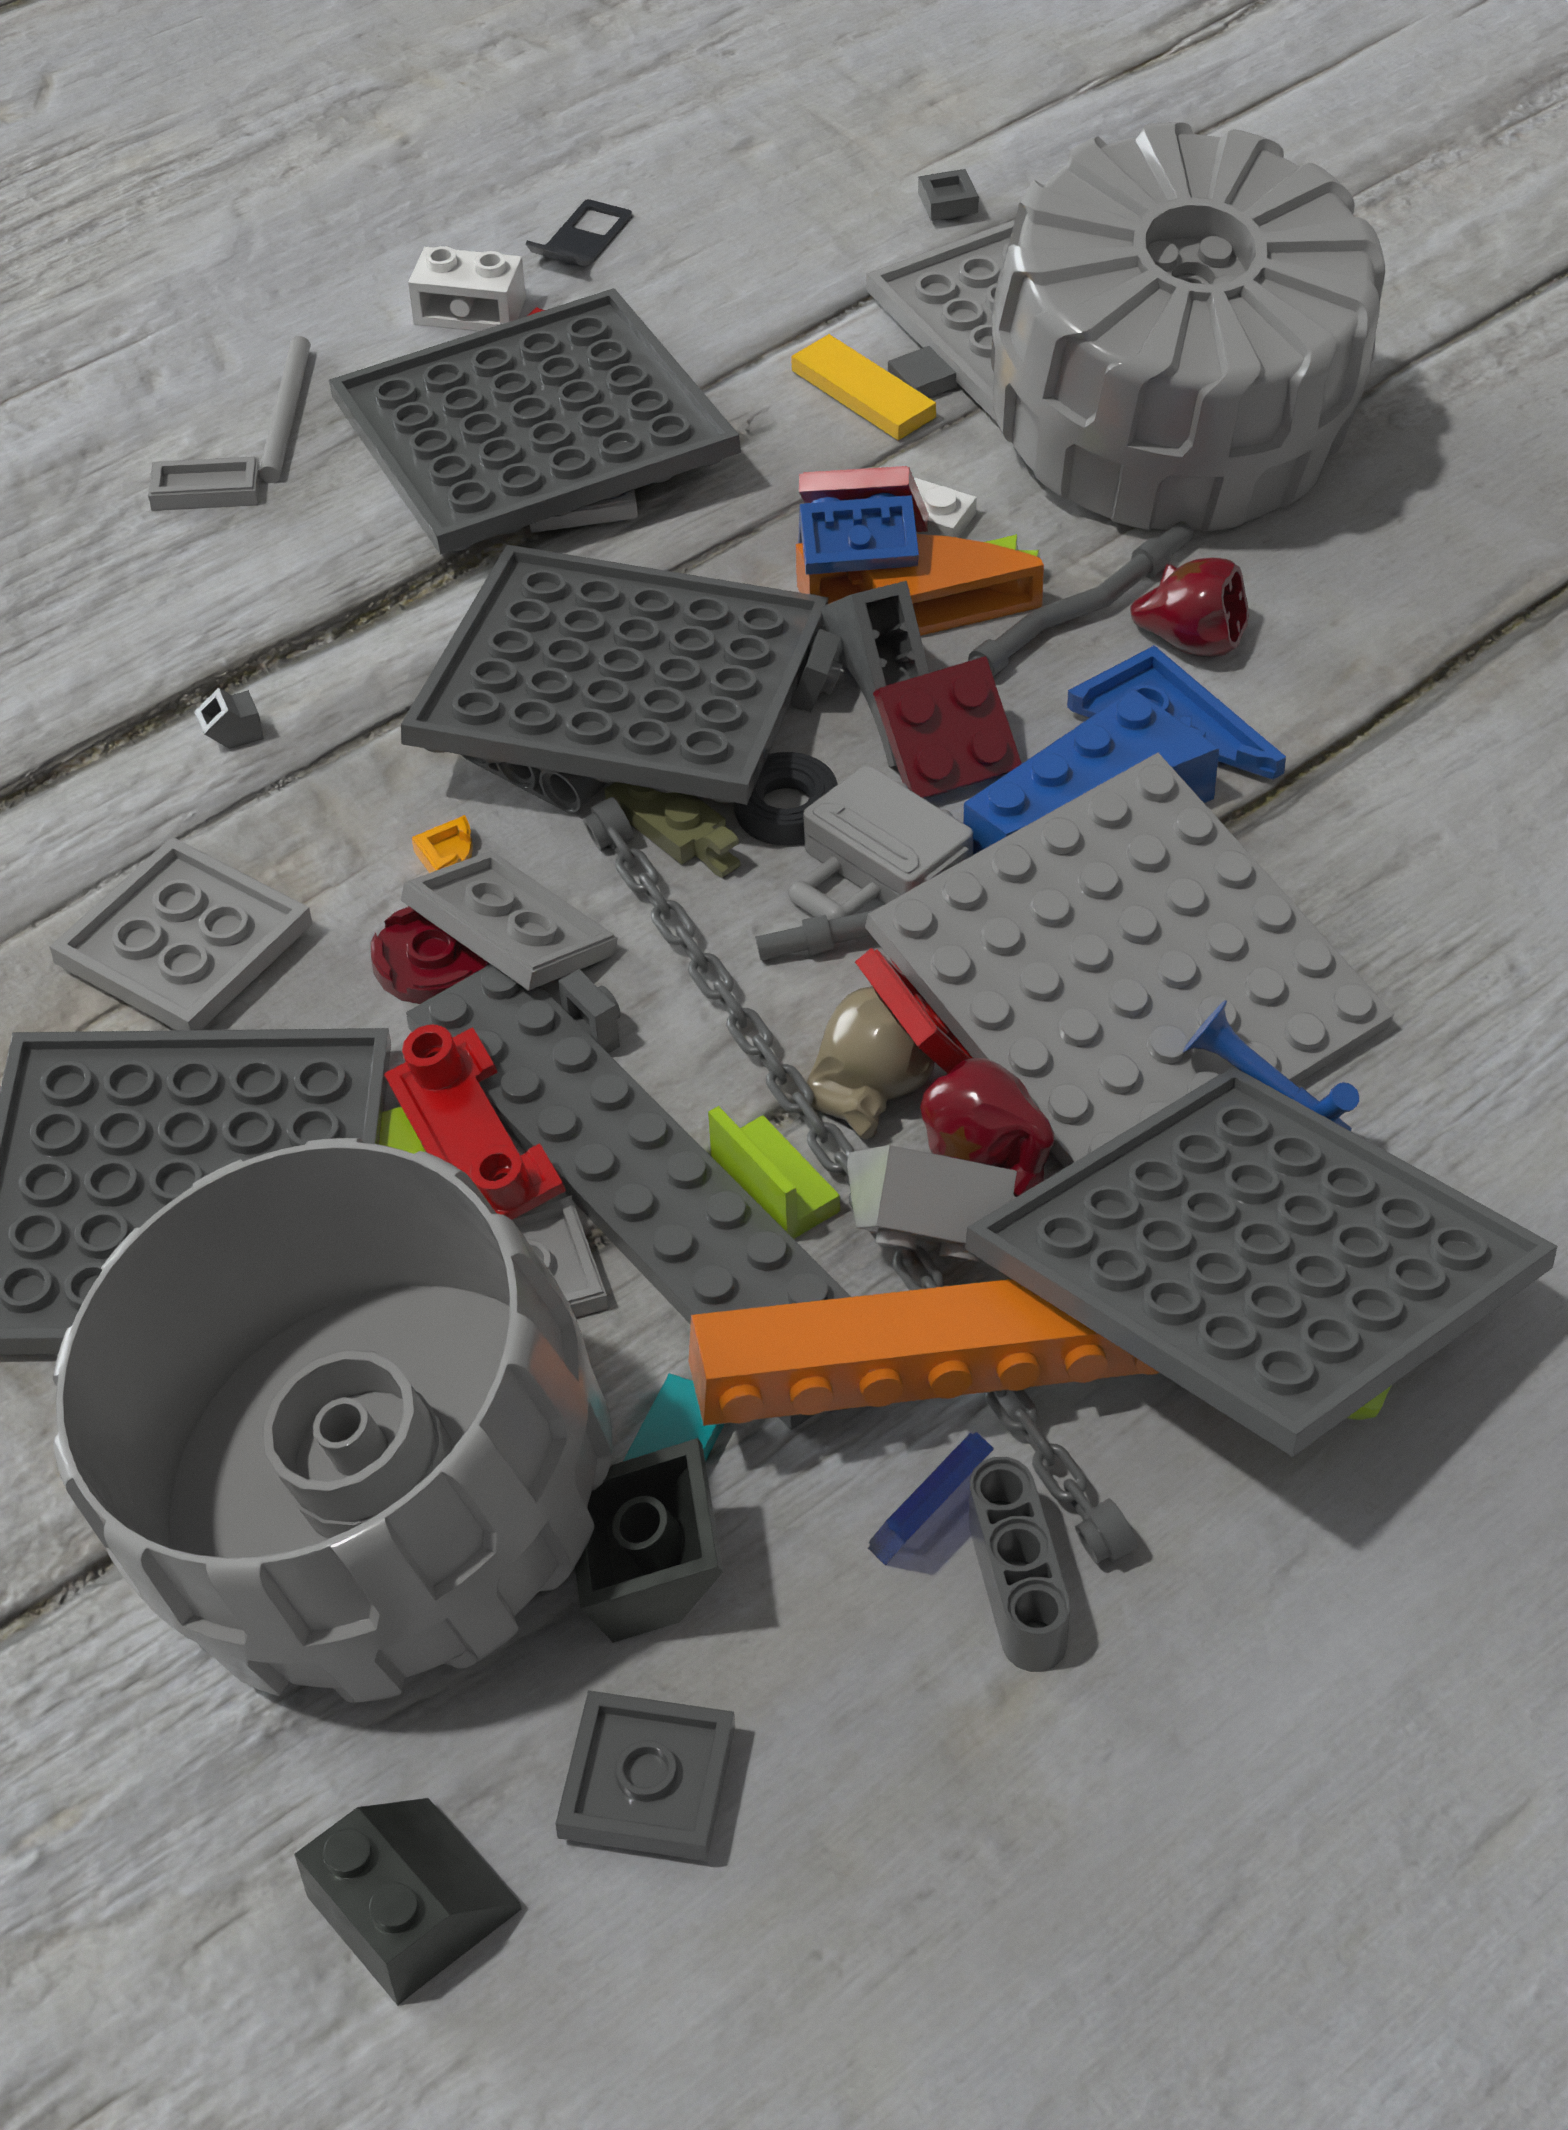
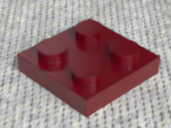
M986 656L880 687L873 692L902 783H905L910 791L923 799L1005 775L1022 764Z

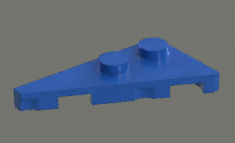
M1155 645L1068 690L1067 708L1074 713L1090 718L1134 689L1219 747V762L1272 780L1284 774L1286 756Z

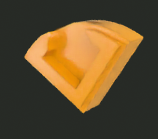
M465 815L412 837L414 853L429 873L472 857L471 829Z

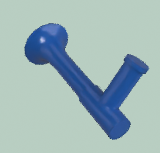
M1224 1000L1212 1012L1183 1049V1053L1190 1049H1204L1215 1053L1242 1072L1345 1129L1352 1130L1339 1117L1357 1107L1359 1103L1357 1089L1349 1083L1342 1082L1334 1086L1327 1096L1318 1101L1303 1087L1299 1088L1251 1049L1234 1032L1227 1021L1225 1013L1227 1000Z

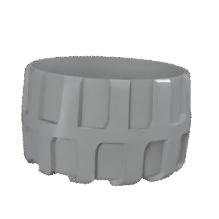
M1168 122L1147 124L1143 127L1138 137L1108 145L1099 136L1092 138L1069 150L1067 165L1057 172L1045 185L1034 180L1019 203L1006 258L998 277L992 313L991 366L994 372L993 410L1004 438L1008 442L1013 443L1020 456L1034 471V476L1064 499L1068 498L1084 508L1111 518V521L1146 530H1151L1152 528L1169 530L1181 521L1186 522L1193 531L1211 532L1235 528L1280 507L1286 508L1309 492L1316 485L1327 456L1335 454L1341 448L1363 394L1374 356L1380 300L1385 277V260L1379 238L1374 228L1366 220L1354 217V199L1350 192L1336 178L1316 164L1307 163L1300 167L1283 158V148L1278 143L1262 136L1236 129L1230 130L1222 138L1193 134L1191 126L1187 123Z
M360 1138L321 1139L308 1141L305 1145L269 1152L245 1161L240 1159L194 1182L193 1187L183 1192L155 1213L140 1228H135L120 1243L102 1265V1272L85 1297L73 1325L67 1328L64 1334L53 1373V1381L57 1386L56 1417L58 1434L53 1441V1450L66 1491L106 1548L120 1574L150 1609L187 1639L197 1642L241 1682L256 1689L280 1696L288 1683L309 1687L333 1688L347 1702L359 1703L399 1696L402 1693L404 1678L420 1674L442 1664L459 1669L468 1668L496 1651L516 1635L518 1625L514 1616L529 1603L538 1591H550L563 1584L575 1568L592 1536L594 1521L587 1509L591 1491L597 1489L603 1483L611 1465L612 1425L609 1408L592 1370L589 1355L574 1312L554 1276L514 1222L494 1211L465 1172L427 1152L419 1151L412 1154L392 1147L364 1143Z

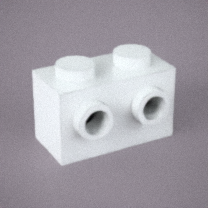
M424 246L408 281L413 323L415 325L482 331L518 319L526 300L522 256L505 255L496 251L475 252L455 250L446 246Z

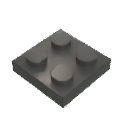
M588 1690L555 1823L558 1839L707 1861L735 1731L734 1711Z

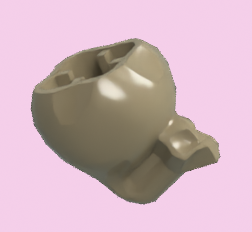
M873 986L860 988L848 994L835 1008L827 1022L816 1061L807 1080V1084L814 1094L811 1107L820 1112L846 1120L864 1140L870 1139L877 1134L879 1117L887 1109V1100L909 1095L923 1086L933 1073L935 1064L916 1045Z

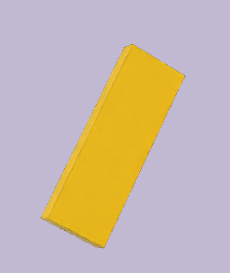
M830 334L791 356L793 372L896 440L902 439L936 418V402Z

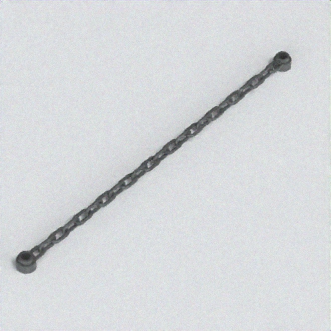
M610 797L591 807L592 814L583 818V822L596 847L601 850L610 846L615 850L618 855L615 859L616 870L632 891L646 894L654 906L651 911L652 922L669 944L681 945L690 957L691 961L688 966V972L703 995L709 999H719L729 1013L726 1026L732 1037L746 1054L758 1055L769 1070L766 1076V1084L780 1106L787 1112L799 1113L810 1129L807 1134V1143L819 1162L827 1171L841 1173L850 1186L847 1162L849 1152H854L853 1147L835 1124L821 1122L811 1107L814 1098L812 1089L794 1066L781 1064L770 1049L773 1044L772 1033L759 1014L753 1009L740 1007L731 993L734 987L732 976L716 955L702 953L693 940L696 932L693 921L678 902L664 899L656 887L659 880L658 872L645 853L635 848H628L626 843L634 839V833L618 802L613 797ZM633 857L639 860L649 876L646 873L639 875L640 884L635 882L626 867H634L635 861ZM670 909L675 911L685 927L682 925L676 927L675 932L677 936L670 932L661 917L664 920L671 918ZM707 962L713 965L723 981L716 979L713 982L714 990L710 989L698 972V970L701 973L708 972L709 966ZM746 1017L751 1019L763 1036V1038L760 1035L753 1036L752 1043L754 1046L747 1042L737 1026L740 1028L747 1026ZM786 1074L792 1077L804 1094L803 1096L800 1092H795L792 1096L794 1104L789 1102L777 1085V1083L784 1085L787 1082ZM827 1132L832 1134L844 1151V1153L838 1151L834 1154L835 1163L828 1158L817 1142L818 1140L820 1143H826L828 1141ZM850 1193V1194H849V1203H850V1206H851L852 1209H853L852 1198H851V1193ZM916 1245V1250L893 1248L895 1250L893 1267L909 1290L943 1286L942 1273L921 1246ZM913 1254L921 1260L933 1277L932 1279L929 1276H924L921 1279L923 1288L917 1285L903 1265V1263L906 1266L914 1264ZM1007 1390L984 1392L987 1403L1001 1423L1011 1431L1022 1432L1034 1449L1035 1453L1032 1458L1033 1468L1051 1495L1059 1501L1071 1502L1083 1519V1522L1075 1526V1530L1091 1559L1096 1564L1106 1558L1114 1563L1138 1549V1542L1132 1528L1121 1510L1110 1498L1094 1507L1084 1495L1087 1488L1085 1475L1063 1446L1048 1444L1034 1424L1037 1419V1409L1025 1390L1013 1391L1027 1411L1026 1413L1023 1409H1017L1014 1413L1016 1421L1010 1418L995 1396L996 1394L998 1397H1005ZM1054 1454L1061 1459L1075 1479V1481L1072 1479L1064 1481L1065 1491L1059 1488L1043 1465L1044 1463L1046 1466H1053L1055 1464Z

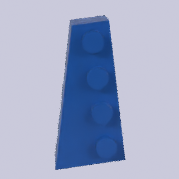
M1132 689L964 802L963 824L970 827L973 831V855L1156 753H1159L1203 803L1211 801L1215 796L1219 747Z

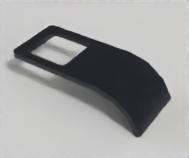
M587 199L547 244L543 245L527 240L526 246L535 254L580 266H588L599 257L632 218V211ZM588 210L619 217L605 235L574 228L575 224Z

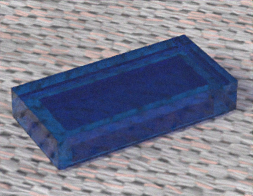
M977 1432L973 1435L969 1433L884 1522L869 1540L870 1546L868 1549L886 1566L972 1475L974 1468L984 1461L994 1448Z

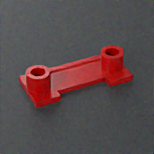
M425 1025L411 1032L405 1039L402 1047L406 1062L384 1073V1076L425 1151L465 1172L494 1211L511 1220L566 1192L563 1182L540 1143L528 1149L525 1154L520 1156L481 1088L479 1082L498 1073L474 1028L472 1027L454 1037L445 1027L439 1025Z

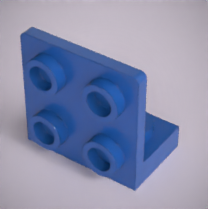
M879 493L867 499L843 501L833 497H824L812 503L800 504L798 543H802L805 574L918 566L919 551L912 495L895 496L890 493Z

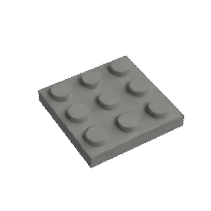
M171 837L50 946L53 961L58 966L176 1030H202L313 923L308 906Z

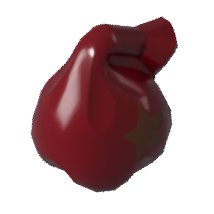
M1214 557L1196 559L1178 568H1175L1172 564H1166L1160 586L1139 597L1130 606L1132 620L1139 627L1163 638L1182 652L1202 657L1226 655L1239 646L1242 634L1248 626V601L1242 571L1233 561Z
M987 1058L965 1059L958 1063L948 1075L935 1080L924 1092L920 1108L922 1119L927 1129L929 1149L932 1154L1017 1171L1013 1192L1015 1197L1020 1196L1044 1181V1166L1054 1144V1131L1047 1117L1034 1104L1022 1081L1002 1065Z

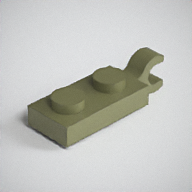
M620 782L612 783L604 788L605 800L613 797L622 808L630 825L680 864H684L696 856L715 875L722 878L741 866L740 860L728 851L739 844L738 837L726 827L725 818L698 797L677 792L663 793L653 788Z

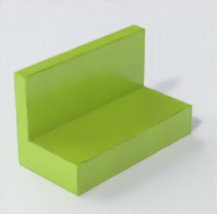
M720 1106L708 1111L711 1157L793 1239L840 1212V1195L764 1115L739 1128Z

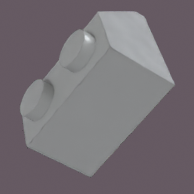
M893 1145L849 1152L847 1169L855 1227L877 1232L875 1243L878 1245L904 1250H916L917 1240L939 1244L940 1257L979 1263V1258L965 1249L967 1227L1012 1200L1017 1171Z

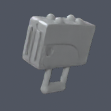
M862 766L804 810L805 849L807 853L821 861L822 864L800 881L793 883L789 888L788 894L793 903L814 917L826 914L827 919L831 920L853 915L875 897L884 903H888L973 856V831L970 827L955 819L948 810H941L910 791L905 783L894 781L872 766ZM835 872H838L862 888L842 905L815 889Z

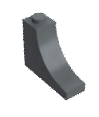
M907 581L851 594L821 607L826 631L841 637L834 660L843 663V666L849 670L858 683L875 720L889 767L896 766L897 764L873 692L880 687L930 673Z

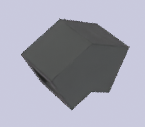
M218 688L194 711L203 733L229 749L264 739L259 713L249 690L230 695Z

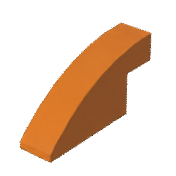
M916 534L919 551L918 566L809 575L805 574L802 543L796 544L797 588L800 593L829 597L828 604L851 594L907 581L920 636L1042 607L1044 575L1042 560L1034 555L991 543L950 536Z

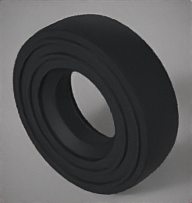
M796 752L772 753L766 759L748 804L733 802L734 812L742 829L755 839L773 845L805 843L804 810L837 786L838 783L832 770L817 758ZM782 788L797 789L805 792L809 797L805 804L788 809L772 807L764 801L767 793Z

